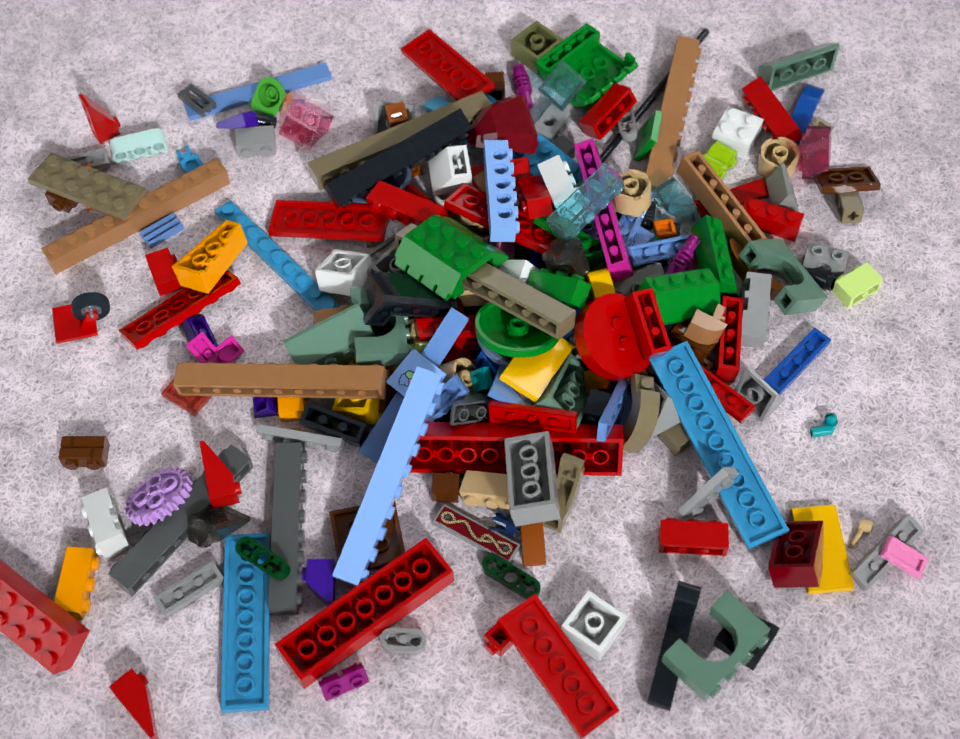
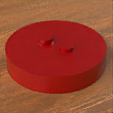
M619 293L605 294L587 303L579 312L574 328L576 347L584 363L598 376L612 381L630 378L633 374H639L650 364L649 359L644 360L625 302L628 296Z

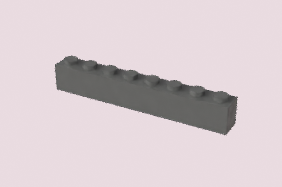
M302 442L275 443L271 551L284 559L290 565L291 571L289 576L282 581H276L269 576L268 609L271 615H297L298 608L303 606V595L299 593V586L303 585L304 582L302 580V572H300V564H304V551H301V544L305 543V531L301 530V523L306 521L305 510H302V503H306V490H303V483H307V471L303 470V465L308 462L307 450H303ZM274 563L271 566L276 571L280 572L282 570V568L278 567Z
M232 444L227 449L222 450L218 456L232 472L235 482H240L253 468L251 458ZM205 471L197 480L193 481L191 485L192 490L188 492L190 496L183 499L185 504H179V510H173L172 516L166 515L164 521L158 519V522L152 528L144 532L141 540L128 549L122 560L112 566L108 573L110 578L130 596L133 597L214 510L209 500Z

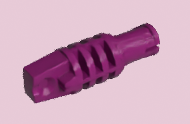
M523 64L512 66V80L516 95L525 96L530 110L534 105L531 99L532 87L529 75Z
M692 234L688 236L683 247L679 248L673 256L665 275L685 272L694 258L693 252L700 243L697 236Z

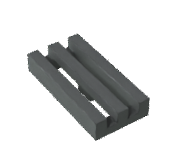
M189 84L177 93L178 98L201 117H205L206 112L210 113L211 108L215 109L217 107L216 102L193 84ZM189 90L192 91L194 94H196V95H197L199 98H201L204 102H206L207 105H205L203 102H201V101L199 100V98H197L195 95H192V94L189 92Z

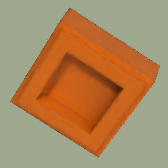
M673 218L653 221L655 236L660 240L677 237Z

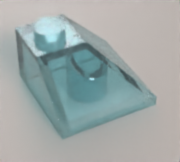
M561 60L538 90L560 111H563L587 81L573 67Z
M674 177L653 189L655 194L653 200L658 208L662 207L666 213L692 224H696L699 221L696 203Z

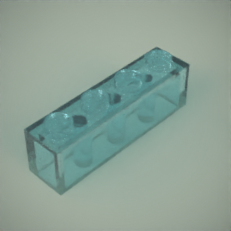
M602 164L546 219L551 231L566 242L576 237L625 188L621 175L605 164Z

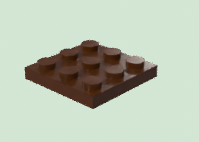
M360 505L329 511L337 560H339ZM395 508L392 519H387L384 527L387 528V532L383 541H378L376 549L379 550L374 563L370 561L367 570L385 567L405 553L397 508Z

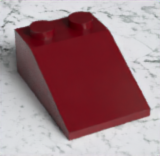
M823 520L785 522L789 532L774 539L768 564L773 587H819L823 567Z

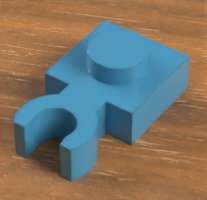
M188 146L185 147V154H181L178 150L176 151L177 157L180 160V167L185 174L203 165L196 153L192 155Z

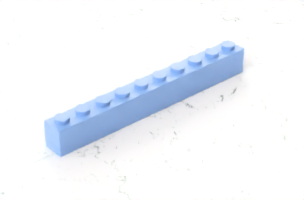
M418 366L416 367L332 576L354 586H358L368 579L370 571L367 569L370 561L374 563L379 550L376 549L378 541H383L387 532V528L384 527L387 519L391 520L395 512L394 501L396 498L399 499L403 492L404 486L401 485L404 477L408 478L411 472L412 465H410L412 456L416 457L419 452L420 444H418L420 436L424 437L429 424L426 421L428 416H433L437 404L434 401L436 396H441L445 383H442V375Z

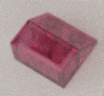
M292 99L279 134L310 151L328 132L334 116L304 99Z
M807 126L806 133H802V142L799 145V154H802L799 162V172H802V179H809L829 170L832 126Z

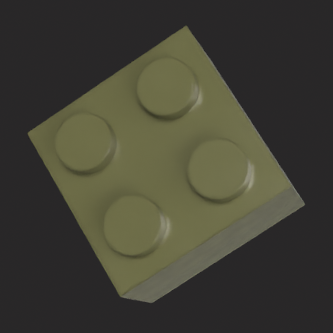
M536 20L511 40V56L538 75L540 72L535 62L560 44L563 39Z

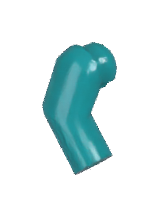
M828 413L825 415V420L821 426L810 427L812 438L831 435L838 425L837 416L834 413Z

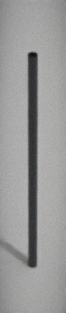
M706 28L696 38L700 40L699 45L710 33ZM669 72L634 113L636 123L666 87ZM620 132L600 155L602 165L622 141Z

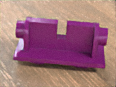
M354 663L342 669V676L335 672L322 677V680L318 683L326 701L337 698L369 682L362 663Z

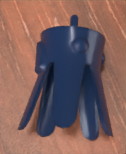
M497 508L496 517H493V521L497 524L495 527L491 526L488 530L505 532L509 536L514 537L516 530L521 531L518 526L515 527L513 519Z

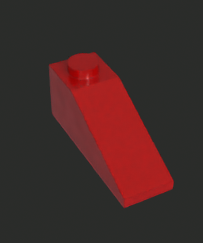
M82 93L78 95L91 131L99 144L120 135L118 128L121 125L116 116L112 117L107 109Z
M204 440L199 441L209 500L213 509L240 503L238 496L242 494L240 482H235L232 472Z
M131 668L112 683L109 688L150 739H158L151 693L146 686L149 681L142 672L136 674Z

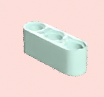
M158 128L116 137L109 143L112 159L116 163H120L123 160L137 159L140 156L146 157L158 154L160 151L163 153L167 150L165 134L163 130Z

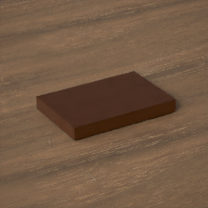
M870 166L812 170V177L821 194L880 190L881 183Z

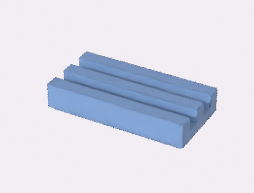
M171 213L139 233L150 249L184 230V226L175 217V214Z

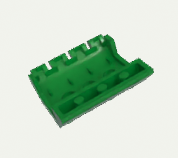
M588 23L584 24L535 62L548 88L575 108L592 104L602 94H605L614 83L620 82L627 74H630L638 67L636 58L628 52L623 60L599 43L600 32Z
M434 214L404 235L394 255L397 257L394 265L407 272L417 281H421V284L431 291H435L437 295L448 301L451 297L455 300L464 293L462 280L485 263L497 268L509 259V255L454 219Z

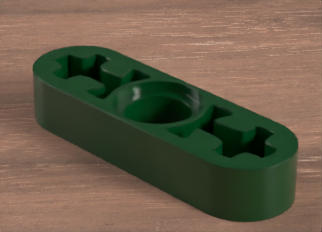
M245 536L237 541L235 550L243 559L276 581L285 580L289 576L291 568L284 559L251 537ZM246 545L254 550L252 554L244 549ZM267 553V560L259 564L258 558L260 555ZM274 563L278 567L282 568V570L280 572L276 571L271 566Z
M490 554L482 560V570L488 577L525 599L530 598L534 594L540 595L541 585L536 578L497 555ZM493 562H496V567L498 569L494 567L491 568V570L488 569L487 563L492 564ZM513 572L518 578L515 582H508L504 578L505 575ZM524 578L523 584L528 587L534 585L535 592L532 590L529 593L526 592V586L520 584L521 579Z

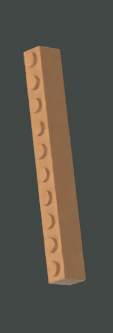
M678 35L660 109L662 119L658 141L650 151L645 172L651 181L653 198L664 199L665 193L670 192L672 182L668 180L669 177L673 178L675 166H672V163L677 161L679 153L675 149L680 147L682 136L679 135V132H683L685 121L682 118L687 116L689 106H686V102H690L692 91H689V88H693L695 77L692 74L697 72L699 63L695 61L696 59L699 60L702 50L699 48L700 40Z
M215 158L147 193L125 220L106 214L42 247L41 250L54 273L58 274L160 221L171 213H175L229 185L230 181L227 170L220 160Z
M233 362L178 363L173 386L180 396L385 399L388 374L385 366L378 364L368 366L358 364L318 365L315 363L298 365L295 363L256 364L250 362L247 364H236Z

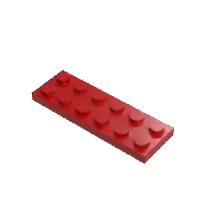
M428 29L401 48L402 54L456 101L483 91L486 95L495 89L494 82L431 29Z
M464 183L444 201L443 207L489 230L485 192ZM518 208V218L515 219L519 221L520 231L515 235V242L541 255L550 257L564 242L534 224V219L529 220L527 213H523Z
M276 200L268 234L273 237L384 242L389 219L380 213L375 214L372 212L369 204L352 203L346 208L342 206L336 208L333 202Z
M226 270L209 294L186 287L121 328L119 332L136 350L144 348L152 340L165 335L174 326L181 325L185 319L201 312L207 305L217 302L221 296L234 291L241 282L237 276Z
M536 594L497 620L500 627L580 739L620 711Z

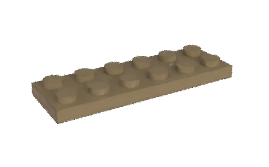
M50 153L28 178L29 184L122 220L127 218L147 194L146 189L142 186L54 153Z

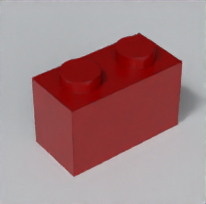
M168 247L145 255L160 296L183 289L172 268L177 262L175 254H170Z

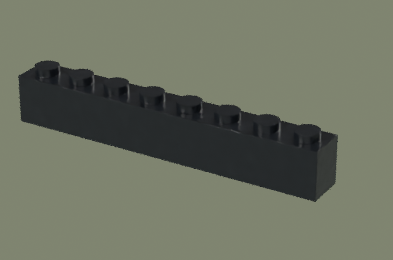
M460 108L326 184L325 190L336 208L340 206L346 208L353 203L352 200L359 196L361 199L370 193L369 190L374 188L379 180L387 183L386 180L391 177L393 179L400 177L404 174L403 170L408 167L412 170L420 165L419 161L426 158V160H429L437 155L436 151L453 146L452 142L455 140L463 141L469 137L468 133L473 128Z

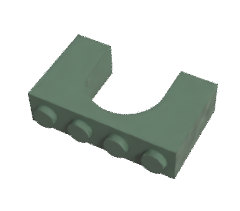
M781 238L749 241L739 254L750 270L770 269L780 274L789 283L774 298V302L784 315L816 311L828 298Z
M351 288L350 307L359 303L367 314L370 310L366 288ZM393 315L388 321L393 326V330L386 335L379 337H355V364L399 366L411 352V344H407V340L410 339L409 327H405V324L408 323V316Z
M726 591L711 606L709 614L733 637L735 643L733 654L722 661H708L697 655L679 638L663 654L662 663L704 702L709 696L713 699L721 691L722 687L720 685L725 680L731 681L738 673L736 668L741 663L745 666L754 656L752 652L757 647L759 649L763 648L769 641L767 636L770 628L729 591Z

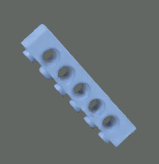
M484 140L483 159L490 242H515V235L520 231L519 221L515 219L518 218V206H514V203L517 202V193L513 191L515 189V177H511L514 174V163L510 162L513 157L512 148H509L508 140Z

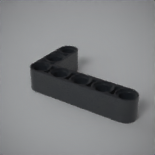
M678 581L647 701L649 706L667 711L671 709L678 677L662 663L663 654L679 638L687 645L692 620L702 587Z

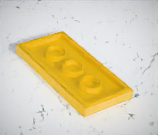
M561 338L546 353L526 358L514 357L499 380L536 403L572 351L574 345Z
M836 505L792 508L790 512L793 522L822 520L824 522L823 567L820 586L806 587L807 593L852 591L854 584L849 574L851 570Z

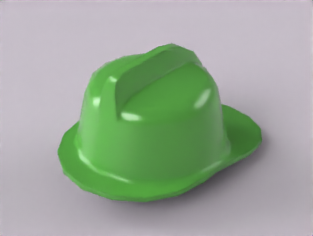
M265 77L260 80L251 101V110L274 117L285 99V89L282 83L273 77Z

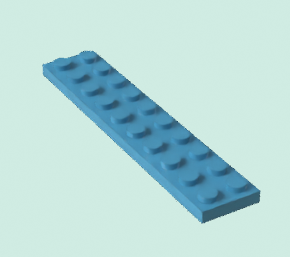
M688 341L672 347V350L663 356L649 359L650 366L660 385L672 398L680 423L709 478L711 479L723 467H734L739 473L733 479L734 483L727 489L721 490L718 495L747 550L749 551L788 533L789 528Z

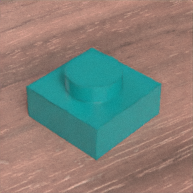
M489 366L469 372L474 393L483 392L491 388L493 381Z

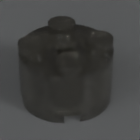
M579 238L563 241L562 239H555L550 243L551 246L542 254L546 269L552 271L553 274L559 271L568 274V277H571L572 274L583 277L590 269L586 253Z

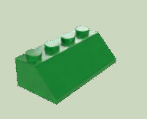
M705 215L691 228L692 235L697 236L698 240H700L695 249L699 269L709 268L720 283V299H722V296L739 298L722 220Z
M709 268L647 277L637 290L653 289L664 325L689 321L697 309L711 316L718 304L721 305L720 283Z

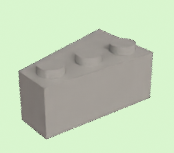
M746 273L739 293V298L743 299L741 346L762 348L764 342L769 339L770 330L767 329V324L770 320V312L768 311L771 299V274Z

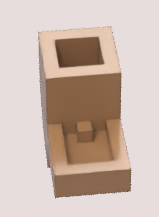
M718 304L711 316L697 309L683 336L704 345L717 342L728 325L724 323L725 316H723L726 307Z

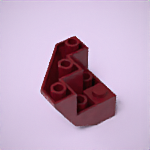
M511 95L483 108L471 124L473 129L469 132L470 136L468 137L467 147L484 149V140H508L509 148H512L513 152L535 155L538 147V134L524 95Z

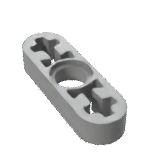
M633 107L618 121L620 135L624 142L634 141L639 135Z

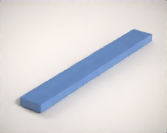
M325 62L273 78L282 83L285 93L332 80V75ZM259 82L208 96L216 102L217 107L215 109L211 108V112H206L205 115L209 116L250 104ZM199 99L201 102L207 105L206 102H204L202 99ZM184 103L189 121L202 118Z
M451 307L421 355L436 367H439L469 321V318ZM396 392L358 451L375 463L380 459L403 402L404 396L399 392Z

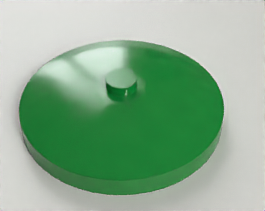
M490 302L480 308L475 318V333L478 340L486 348L504 356L526 358L541 355L552 349L559 341Z

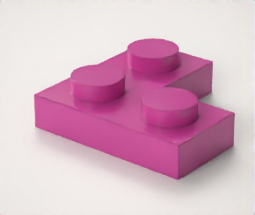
M201 332L185 345L199 363H228L234 361L244 352V349L232 335L215 347L207 336Z

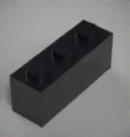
M307 402L299 420L308 429L327 436L342 438L346 443L359 448L362 447L371 430L366 423Z

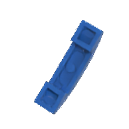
M810 84L805 86L791 116L803 137L825 89ZM802 137L801 139H799L798 141H796L795 143H798V144H799V143L801 142V140L803 139V137Z

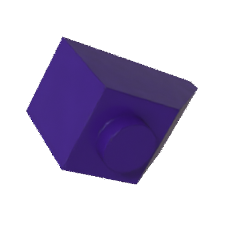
M307 559V566L302 569V580L306 581L308 589L328 607L335 602L336 578L332 576L336 567L335 560Z

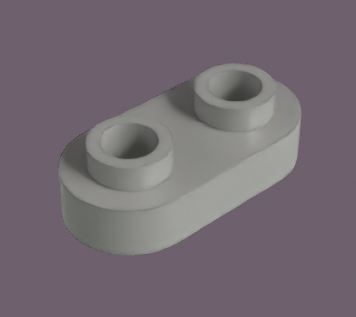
M390 627L385 629L380 635L381 647L389 653L419 654L424 651L427 645L426 636L419 629ZM394 638L396 643L389 644L388 640ZM413 640H418L419 644L417 646L411 645V642Z

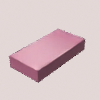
M892 535L887 537L879 555L916 579L921 578L929 559Z

